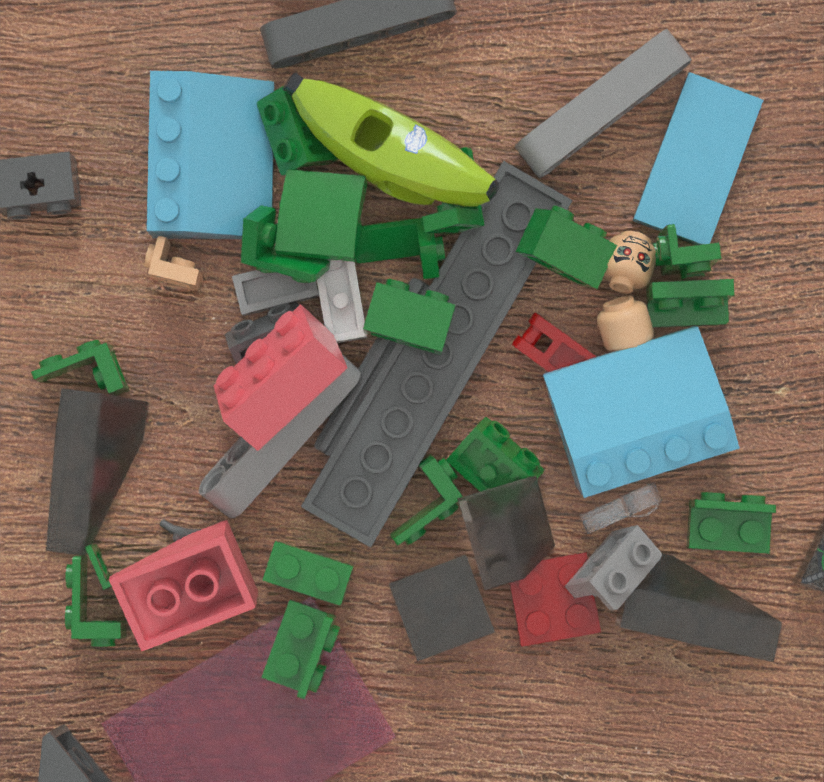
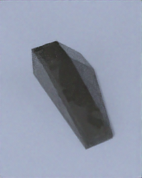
M61 389L55 431L46 551L82 556L88 555L85 547L94 543L108 515V510L119 488L122 487L127 477L126 474L144 442L149 402L101 393Z
M662 553L661 559L618 609L615 625L642 633L774 662L782 622L676 557Z

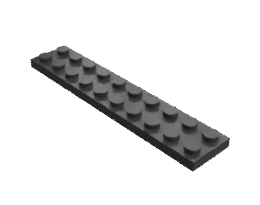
M505 161L502 162L494 176L499 183L496 196L491 201L481 204L485 226L461 232L439 270L440 277L434 278L428 290L449 296L448 303L455 304L442 355L396 343L301 505L305 510L370 548L536 265L532 260L515 252L535 208L551 210L552 206L555 205L568 210L573 201Z

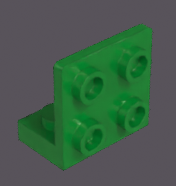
M290 599L261 678L297 690L296 697L304 700L309 691L316 693L327 667L319 664L324 651L331 653L341 628L334 625L336 615Z

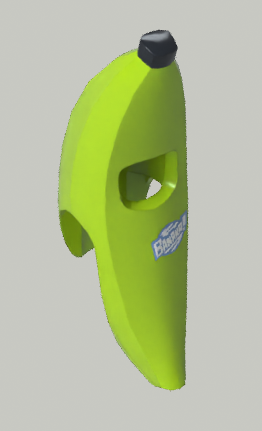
M293 73L282 89L292 96L301 118L315 137L329 151L357 174L366 176V180L392 197L419 205H431L435 200L449 204L474 207L491 201L498 192L499 183L456 145L389 106L345 87L320 80L304 79L297 73Z

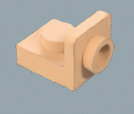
M158 235L156 245H149L145 257L144 266L149 268V276L155 281L199 291L203 275L200 270L194 269L196 263L178 257H172L171 263L166 262L170 242L167 237Z

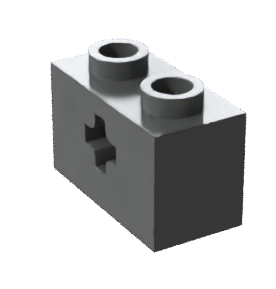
M70 151L0 160V214L7 215V219H28L31 217V212L47 210L48 215H63L71 213V207L82 206L77 159ZM39 180L45 187L38 188V195L34 196L28 189L34 188L35 181Z

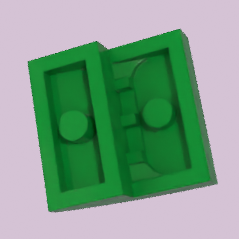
M287 169L278 215L275 243L276 254L355 262L362 232L360 217L368 186L366 176Z

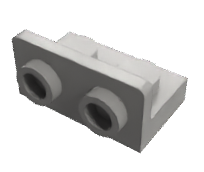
M638 525L612 531L565 585V588L574 598L589 595L598 596L609 610H618L661 559L662 553Z

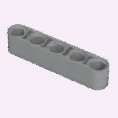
M668 29L663 30L528 133L515 145V149L539 179L544 177L675 77L691 63L692 59Z
M342 354L348 368L259 451L240 437L204 477L199 486V494L231 519L240 515L355 387L361 375L360 370Z

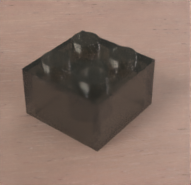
M465 554L389 582L417 661L495 632Z

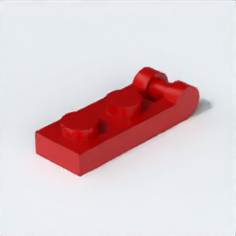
M536 312L528 320L530 326L522 336L518 334L511 343L516 349L548 372L597 357ZM543 334L553 340L545 352L535 347Z

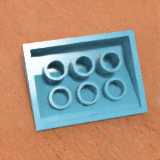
M150 71L147 232L152 238H158L159 235L167 237V239H242L243 218L261 205L273 208V151L257 107V102L275 91L274 82L192 71Z
M698 326L652 339L637 347L614 351L543 374L575 486L584 498L740 448L729 408Z

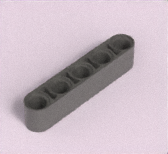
M342 0L268 22L260 28L270 66L278 69L436 24L452 18L457 14L454 0Z

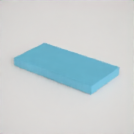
M689 72L632 221L660 232L666 225L675 224L677 238L695 245L710 244L763 99Z

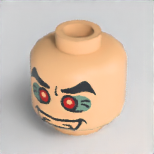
M624 231L621 235L611 238L609 241L618 246L610 258L608 268L603 276L604 279L610 282L609 286L617 292L629 294L633 290L643 289L649 285L656 263V249L651 244L650 238L635 231Z

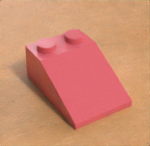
M227 520L191 533L113 574L108 579L141 652L256 608L258 589Z

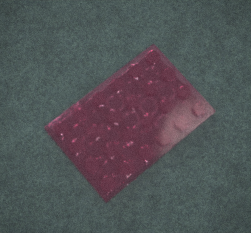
M310 597L302 602L321 610L314 597ZM284 614L101 723L135 782H324L396 738V735L338 637L331 653L324 651L319 664L327 667L319 689L316 693L309 691L305 700L296 697L297 690L261 678Z

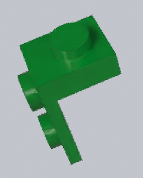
M422 218L362 226L356 254L357 263L420 255L423 278L440 277L438 261L445 260L442 236L435 237L434 233H425Z
M430 454L420 462L419 467L441 496L390 533L397 546L404 541L407 545L415 542L426 533L425 525L436 517L439 521L444 520L459 508L456 502L462 499L463 496L452 482L458 476L444 458L437 462Z
M73 556L72 564H67L65 575L67 589H72V605H67L65 609L66 630H71V639H91V646L93 647L116 646V639L127 637V621H87L88 558L87 556Z

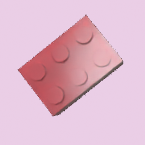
M301 304L294 311L284 313L277 320L274 329L264 339L254 341L247 349L245 357L234 367L229 366L224 369L218 376L214 389L223 422L259 451L348 368L333 333Z

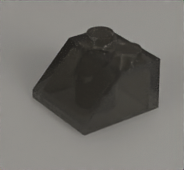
M536 475L457 498L484 590L524 579L555 547Z

